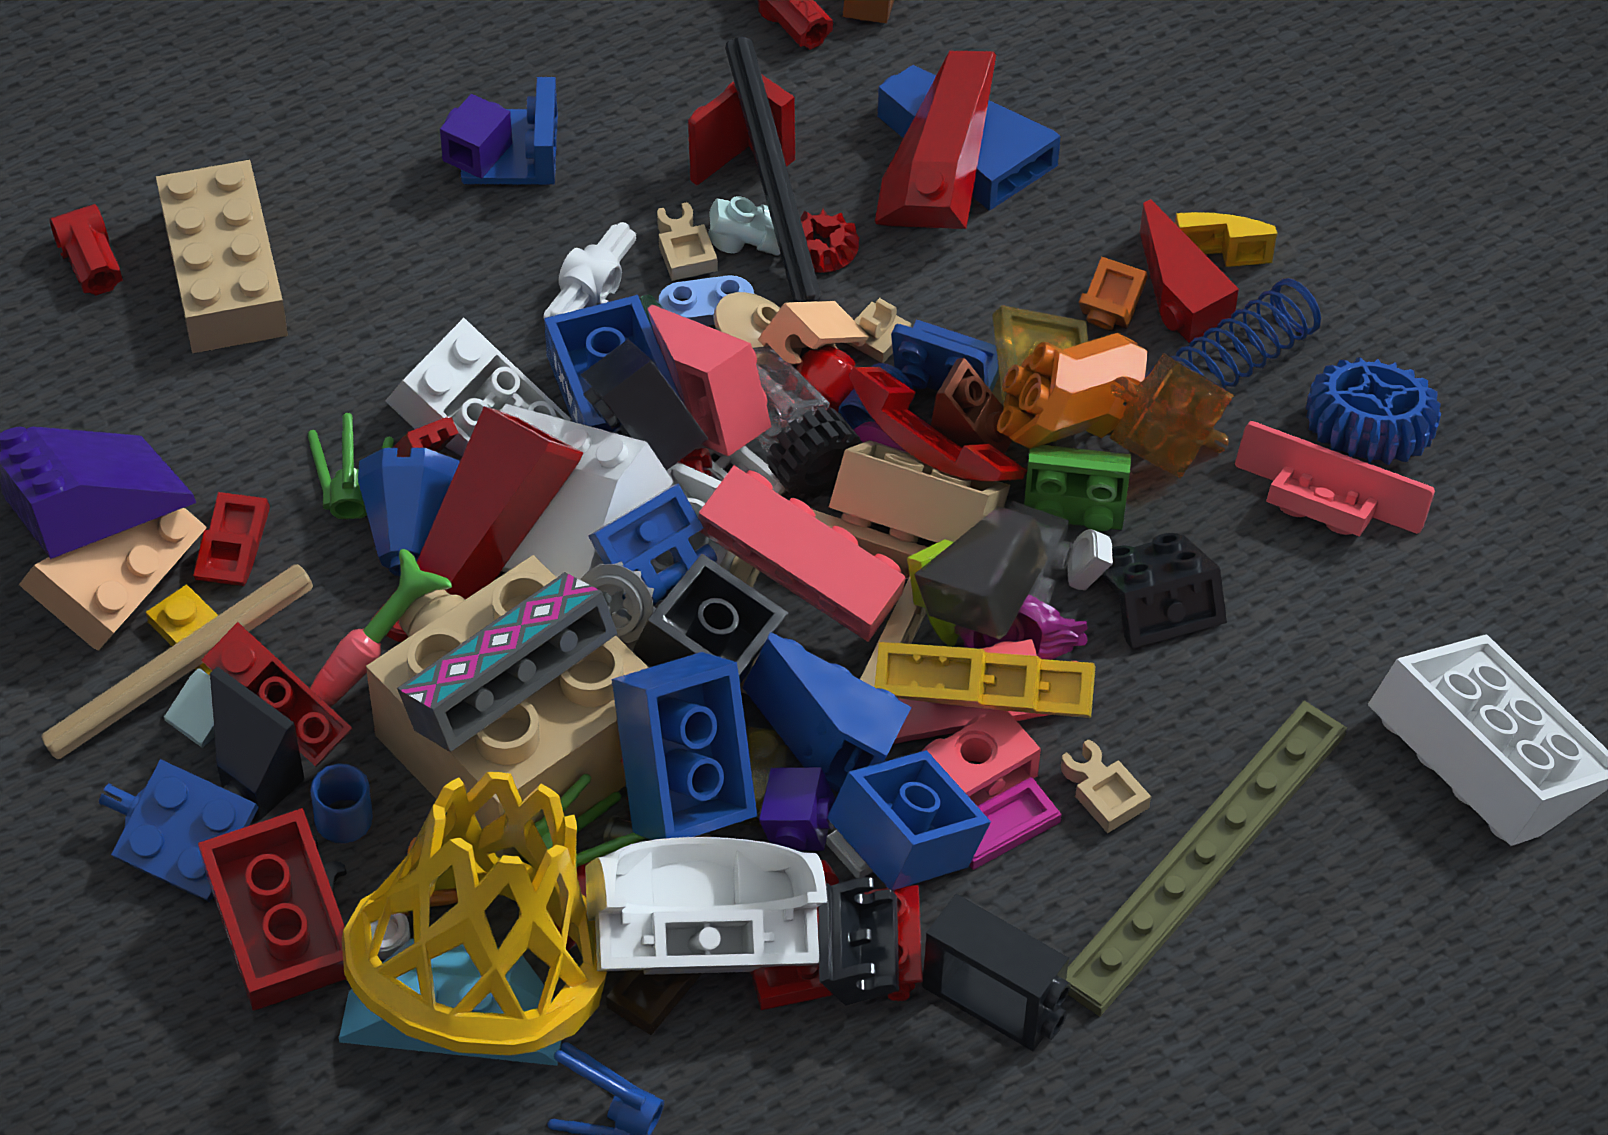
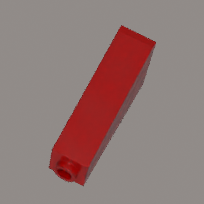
M484 406L417 560L420 570L449 579L452 583V588L445 591L450 595H459L464 599L469 598L493 582L578 465L583 452L519 417Z

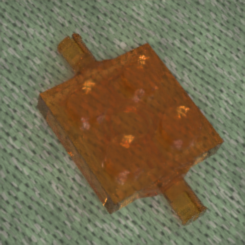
M1165 353L1162 354L1151 373L1139 385L1131 382L1124 376H1120L1114 381L1123 386L1125 390L1114 384L1111 385L1113 396L1126 401L1127 404L1123 417L1109 438L1123 448L1176 477L1182 478L1202 445L1216 453L1223 452L1225 448L1216 443L1215 440L1228 446V436L1214 429V426L1222 417L1223 412L1234 395Z

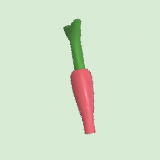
M401 549L399 552L401 575L397 590L364 629L352 630L340 641L310 687L330 708L367 673L366 665L380 657V642L415 600L437 590L452 588V583L449 579L434 573L421 571L414 556L406 549Z

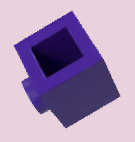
M470 94L459 108H454L450 111L445 123L440 128L443 161L482 179L513 144L510 111L495 102H489Z
M771 768L759 819L771 844L784 846L799 852L804 850L824 851L828 829H834V825L827 817L835 802V796L822 768Z

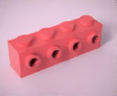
M733 465L699 511L698 519L704 527L699 532L869 642L903 594L906 576L901 574L900 567L883 554L873 556L858 546L857 539L844 528L839 526L830 528L816 519L814 511L804 502L796 498L787 500L773 491L772 484L761 474L752 470L745 473Z

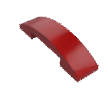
M881 367L852 368L849 374L850 380L868 413L896 444L921 462L947 474L970 480L1002 481L1024 478L1027 470L992 445H964L962 448L909 411L908 407L916 392Z

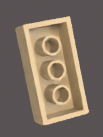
M245 160L156 176L164 223L192 353L288 336L283 299L251 161Z

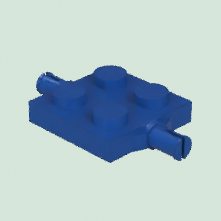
M161 759L147 786L137 796L131 795L109 783L104 788L106 794L121 800V802L104 794H101L99 799L100 805L126 815L125 828L111 854L114 859L209 903L213 898V893L202 864L198 843L249 826L259 808L256 803Z

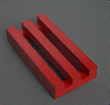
M447 416L407 432L393 448H398L397 457H410L411 448H427L439 453L459 432L452 417L448 418Z

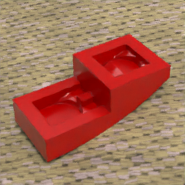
M218 492L210 529L203 532L193 575L195 580L245 586L251 573L270 509L267 498Z

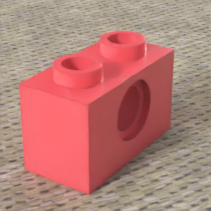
M994 710L987 715L979 714L973 717L962 730L946 739H936L922 750H927L977 806L1030 777L1033 779L1037 777L1041 748L1015 718L1005 710ZM970 761H977V762H980V763H982V764H971V763H969V762H970Z

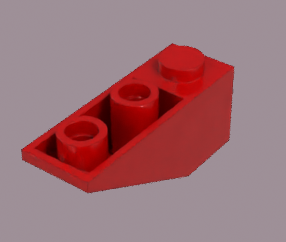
M239 622L201 659L210 670L213 671L218 666L293 721L299 751L315 767L353 729Z

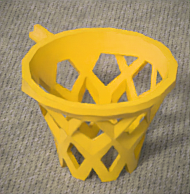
M486 772L468 793H466L465 785L460 778L450 781L442 788L406 858L376 891L360 900L344 928L342 936L344 975L353 992L367 1009L406 1036L457 1053L509 1056L530 1053L576 1034L599 1007L607 971H597L595 921H589L587 900L581 894L576 872L577 822L575 815L564 816L560 796L552 789L540 784L522 801L512 775L502 772ZM497 794L505 813L482 829L474 814ZM542 810L553 842V846L549 850L532 820ZM514 847L529 864L522 862L519 856L503 855L501 858H498L494 852ZM456 888L458 903L429 927L430 897L433 891ZM498 895H503L516 901L520 912L519 918L498 949L485 910ZM413 911L414 944L382 963L377 955L390 916ZM379 920L372 939L371 923ZM555 924L561 928V932L558 931ZM567 936H570L577 943L582 954L583 964L580 967L566 950ZM463 944L482 977L457 1006L452 1008L436 1002L431 959ZM529 949L546 963L550 969L538 1007L523 1011L505 975L524 952ZM416 968L421 995L396 978ZM560 977L566 985L551 1002L558 978ZM491 992L504 1014L471 1011Z

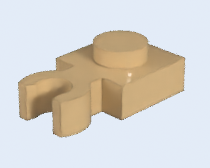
M687 202L682 203V217L679 219L669 218L664 208H658V229L661 233L659 234V248L671 281L718 271L717 256L705 225H693V209L691 205Z
M1087 740L1083 743L1082 755L1088 760L1086 763L1074 761L1068 753L1062 755V773L1070 781L1080 783L1076 787L1075 797L1107 833L1150 807L1151 796L1119 760L1106 767L1101 762L1102 752L1093 741Z

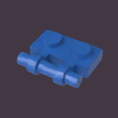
M679 483L665 489L588 535L604 564L623 562L625 568L631 571H641V579L646 586L654 588L652 595L653 606L667 597L666 592L676 586L701 554H704L714 562L717 561V555L709 544H705L694 551L688 540L689 537L701 531L704 527ZM669 550L674 564L656 573L650 561ZM624 593V594L622 595L623 601H624V599L626 598V597L624 596L626 593Z

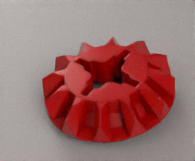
M823 208L818 215H811L806 211L803 212L800 219L814 271L819 273L832 272L848 265L855 258L859 249V237L856 233L855 223L845 222L842 212L834 216L827 215ZM815 231L823 238L829 237V247L820 239L813 240V232Z

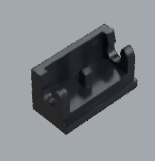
M868 877L856 878L832 886L827 883V903L819 906V982L845 1006L899 991L897 895L891 889L874 891L871 894H859L867 893L874 889V879Z

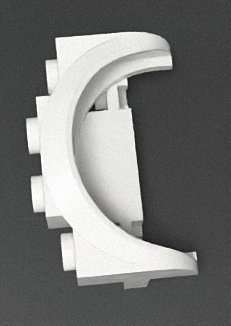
M679 837L631 844L604 857H596L585 866L587 916L589 921H595L597 971L644 970V974L751 972L760 967L813 966L819 964L817 907L827 903V894L822 863L816 853H803L784 846L754 840L720 837Z

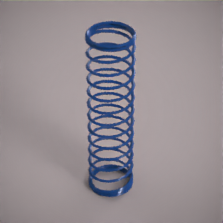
M1290 278L1282 279L1270 291H1264L1258 297V300L1249 301L1244 309L1236 310L1231 315V318L1222 319L1216 328H1209L1203 337L1194 338L1189 346L1181 347L1175 356L1166 357L1162 361V365L1153 366L1148 371V374L1145 375L1147 390L1145 388L1140 390L1150 397L1156 411L1164 417L1166 428L1159 430L1153 426L1148 414L1139 405L1137 396L1133 394V400L1126 397L1124 404L1131 408L1130 410L1138 419L1143 429L1144 438L1134 431L1127 417L1124 423L1143 444L1132 441L1125 435L1120 426H1117L1112 432L1127 447L1133 450H1144L1155 441V432L1166 435L1169 431V423L1180 425L1183 422V413L1194 415L1197 412V404L1208 406L1211 403V394L1222 396L1225 393V385L1235 387L1239 383V376L1249 378L1253 373V367L1263 368L1266 365L1267 358L1276 359L1280 355V348L1290 350L1293 347L1294 339L1304 340L1307 335L1316 332L1320 328L1321 314L1313 295L1300 282ZM1281 286L1293 287L1307 301L1314 318L1312 328L1307 327L1305 317L1296 304L1280 293ZM1270 295V304L1261 300L1265 296ZM1282 299L1295 309L1302 321L1303 327L1293 320L1287 312ZM1256 304L1257 313L1249 311L1248 309L1252 305ZM1260 304L1272 310L1278 325L1290 336V343L1288 345L1279 343L1278 336L1273 328L1261 317ZM1239 314H1243V322L1234 318ZM1247 314L1253 315L1258 319L1265 335L1276 345L1277 352L1274 355L1266 353L1259 337L1248 327ZM1225 323H1229L1230 332L1220 328ZM1233 323L1239 324L1245 329L1252 345L1263 355V361L1260 364L1252 362L1245 346L1234 336ZM1292 328H1293L1296 332L1301 333L1302 335H1301V336H1296V335H1294V334H1293V331H1292ZM1215 332L1216 342L1208 339L1207 336ZM1219 332L1226 334L1232 339L1239 355L1248 362L1249 371L1247 373L1238 371L1233 358L1220 344ZM1202 341V351L1193 348L1197 342ZM1206 342L1218 348L1225 364L1234 371L1236 378L1233 383L1224 380L1223 374L1216 363L1207 355ZM1184 351H1188L1189 361L1179 356ZM1192 351L1204 357L1210 371L1220 380L1222 389L1219 392H1214L1210 389L1204 375L1193 364ZM1174 360L1175 371L1165 367V365L1169 361ZM1178 360L1191 367L1198 383L1206 389L1208 399L1205 402L1196 399L1189 383L1180 375ZM1156 370H1160L1161 380L1152 377L1151 374ZM1164 370L1177 377L1184 392L1193 400L1194 409L1192 411L1182 408L1177 396L1165 382ZM1150 380L1161 385L1169 400L1178 408L1180 418L1177 421L1167 416L1162 404L1153 395Z

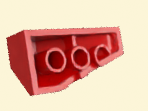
M948 52L882 178L875 217L876 224L902 227L967 228L996 61V54L994 52Z

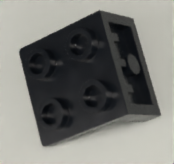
M1165 533L1154 537L1152 542L1135 547L1127 545L1112 547L1113 564L1103 572L1100 578L1119 595L1124 638L1132 649L1227 623L1220 567L1186 536L1177 533Z

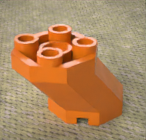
M1119 333L1066 349L1058 348L1048 342H1041L1033 353L1024 359L1021 366L1013 365L1003 380L1002 389L1007 394L1004 400L1003 412L997 423V431L1008 436L1014 442L1030 449L1083 431L1103 438L1125 421L1131 408L1124 406L1123 403L1129 392L1138 396L1144 385L1148 351L1137 345L1135 341Z

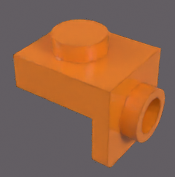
M1101 256L1087 294L1082 293L1079 300L1082 313L1087 314L1086 320L1097 327L1107 330H1113L1115 324L1128 328L1148 278L1147 272Z

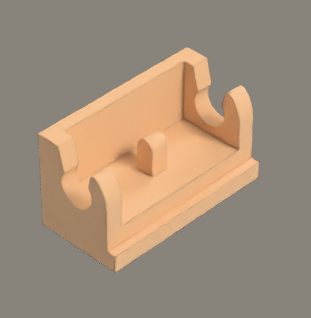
M835 301L789 302L783 304L757 340L763 346H770L784 361L790 364H800L802 360L799 354L793 352L791 348L810 347L812 349H821L823 346L837 348L835 343H852L859 347L863 346L870 336Z

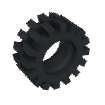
M824 407L817 408L815 415L808 411L803 414L801 422L798 423L796 419L790 422L788 425L791 429L787 433L781 430L776 436L780 442L771 444L769 451L772 454L767 456V463L771 472L793 498H799L800 501H807L810 495L814 499L820 496L821 491L824 489L827 492L834 489L833 484L836 483L845 449L863 443L839 412L837 413L833 408H829L828 411Z

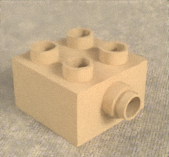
M534 555L466 600L459 595H450L445 590H437L415 600L399 619L400 627L407 634L408 638L366 665L375 735L436 799L442 788L456 778L462 780L466 793H468L486 772L510 773L522 801L540 784L552 789L561 798L583 774H589L591 782L563 812L564 816L575 815L576 819L613 792H617L626 786L624 766L620 761L622 759L612 679L649 667L617 636L604 643L452 752L447 751L414 731L397 690L399 686L556 579L557 577ZM495 794L474 815L483 829L503 815L505 811L497 794ZM543 810L532 819L534 823L544 816ZM514 847L494 852L498 858H501L503 855L523 858Z

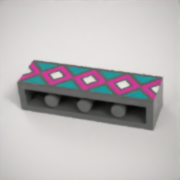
M564 572L399 686L397 690L414 731L447 751L452 752L618 633L603 592Z

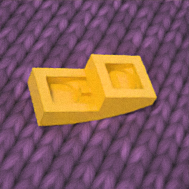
M1176 213L1175 224L1204 254L1222 253L1226 267L1272 263L1277 237L1275 226L1258 220L1229 214Z

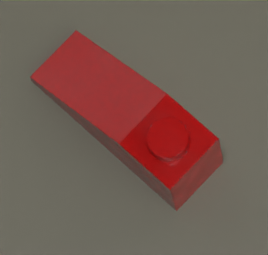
M1151 199L1144 202L1140 236L1159 312L1167 328L1171 331L1177 330L1190 343L1194 338L1203 336L1209 328H1216L1222 319L1231 318V315L1236 311L1239 288Z

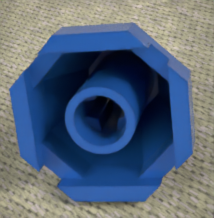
M382 448L359 461L358 482L377 554L382 566L389 568V571L397 576L401 575L399 559L401 549L408 550L417 562L460 463L459 460L427 448H411L410 457H397L398 448Z

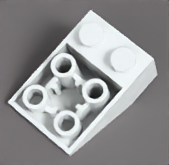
M465 318L443 338L386 399V402L414 429L447 416L448 418L452 417L459 433L445 447L463 456L484 406L500 411L505 404L560 419L571 420L568 415Z

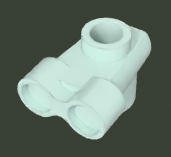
M741 196L733 197L731 201L715 199L709 212L710 229L708 235L711 243L716 248L726 253H738L744 244L747 243L756 246L758 251L777 256L780 255L767 205L761 204L759 207H756L752 201Z

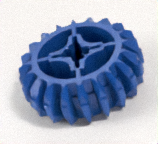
M1357 357L1354 363L1339 360L1337 366H1325L1323 373L1316 375L1307 398L1306 418L1309 419V430L1318 434L1319 442L1331 443V450L1336 452L1344 451L1352 458H1365L1369 464L1372 460H1381L1386 465H1390L1393 459L1408 462L1410 456H1421L1424 448L1431 446L1432 439L1436 437L1441 412H1439L1441 404L1437 401V391L1428 388V380L1415 378L1414 370H1401L1397 368L1396 362L1387 365L1381 363L1378 358L1374 362H1366L1361 357Z

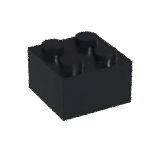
M629 339L581 374V377L590 388L583 393L588 403L611 429L618 426L612 433L647 442L666 471L708 440L706 434L654 362Z
M701 554L647 620L632 652L651 667L700 652L737 662L741 684L751 671L770 632L777 634L788 612L713 560Z

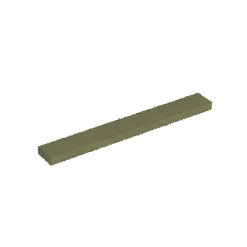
M1303 701L1068 966L1066 981L1071 983L1068 995L1101 1017L1346 736L1347 727L1308 702Z

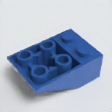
M770 632L742 686L803 767H821L830 788L837 792L840 791L848 772L884 762L912 708L899 701L893 693L867 684L852 676L843 666L828 663L806 651L798 642L781 638Z

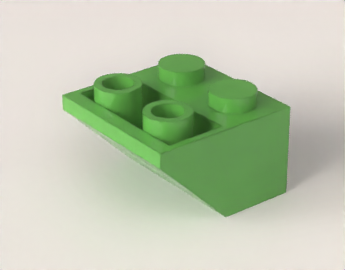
M1041 445L1030 449L1023 519L1035 520L1037 523L1045 526H1055L1064 523L1082 525L1095 531L1122 530L1131 454Z

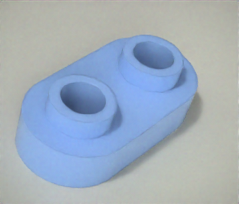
M732 275L676 282L668 285L661 291L659 307L706 326L715 325L714 310L719 301L728 295L726 293L747 292L754 294V290L747 280Z

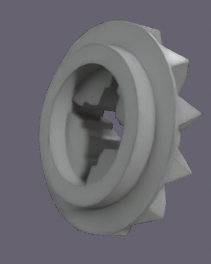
M623 562L615 564L601 563L589 570L581 578V581L603 592L609 610L611 608L609 605L612 602L610 595L613 596L622 590L626 592L624 595L626 598L623 601V606L626 609L621 608L611 614L618 633L616 636L624 644L639 639L647 620L657 609L653 606L652 600L654 588L646 586L641 579V571H631L623 566Z

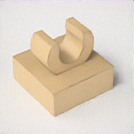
M879 298L876 303L871 302L854 320L870 337L863 346L857 347L852 343L847 344L884 363L893 353L891 333L894 326L902 324L911 327V323L896 315L897 309L895 306Z

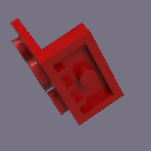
M762 75L787 167L795 161V97ZM734 82L730 83L723 93L707 105L697 108L688 120L690 180L696 185H699L750 146L752 150Z

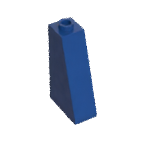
M912 65L898 75H892L887 78L878 89L877 117L904 138L936 75ZM989 100L972 197L990 211L1057 167L1061 136L1054 130Z

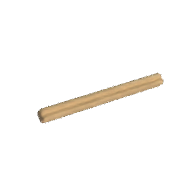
M300 565L291 566L44 732L41 736L44 745L53 757L61 759L202 664L201 659L237 622L249 632L309 592L313 587L310 577Z

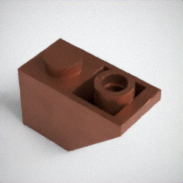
M965 358L957 359L936 395L931 426L962 448L964 445L990 444L1005 454L1012 442L1011 438L997 431V423L1003 412L1002 404Z

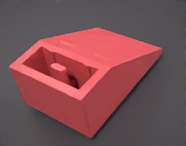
M655 305L647 308L654 335L680 398L708 437V440L701 445L730 456L772 427L767 410V397L762 389L756 366L757 356L751 343Z

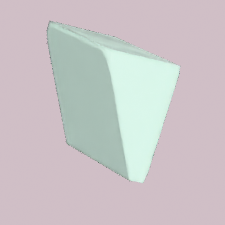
M198 668L189 677L164 716V719L202 748L215 737L210 675Z

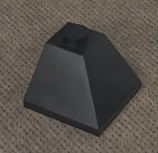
M217 666L210 672L216 761L221 786L256 803L259 808L255 816L261 820L305 780L295 724Z

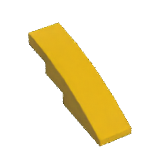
M879 642L874 687L885 689L900 699L994 710L1091 718L1095 665L1094 663L1045 660L1040 659L1039 656L989 653L983 649Z

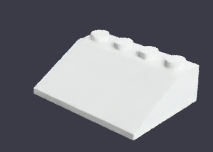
M505 404L500 410L501 412L523 419L582 451L583 455L578 465L501 571L508 572L534 555L556 577L566 572L581 580L589 570L603 563L588 535L669 488L674 482L649 444L638 439Z
M1482 635L1396 659L1368 703V706L1381 718L1383 725L1392 733L1399 735L1417 753L1420 762L1434 770L1452 787L1455 796L1463 803L1470 805L1489 824L1490 830L1510 846L1542 836L1608 790V750L1488 635Z

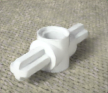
M620 222L618 225H612L597 245H588L584 250L574 248L567 255L559 274L561 292L544 312V318L583 309L584 307L595 306L597 303L603 304L608 302L605 298L609 293L615 294L621 281L622 269L619 262L636 241V233L629 228L628 224Z

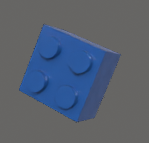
M927 750L848 772L827 817L878 878L892 891L968 868L991 823L987 816Z

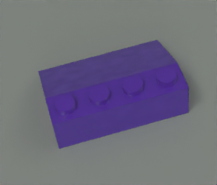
M34 426L27 429L25 427H13L0 433V487L2 493L50 559L196 503L193 493L140 435Z

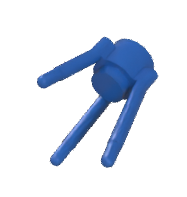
M564 1042L561 1045V1050L554 1053V1059L570 1068L573 1072L615 1095L607 1114V1118L615 1121V1127L559 1119H550L548 1127L552 1130L577 1135H651L661 1117L665 1100L636 1087L587 1053L568 1042Z

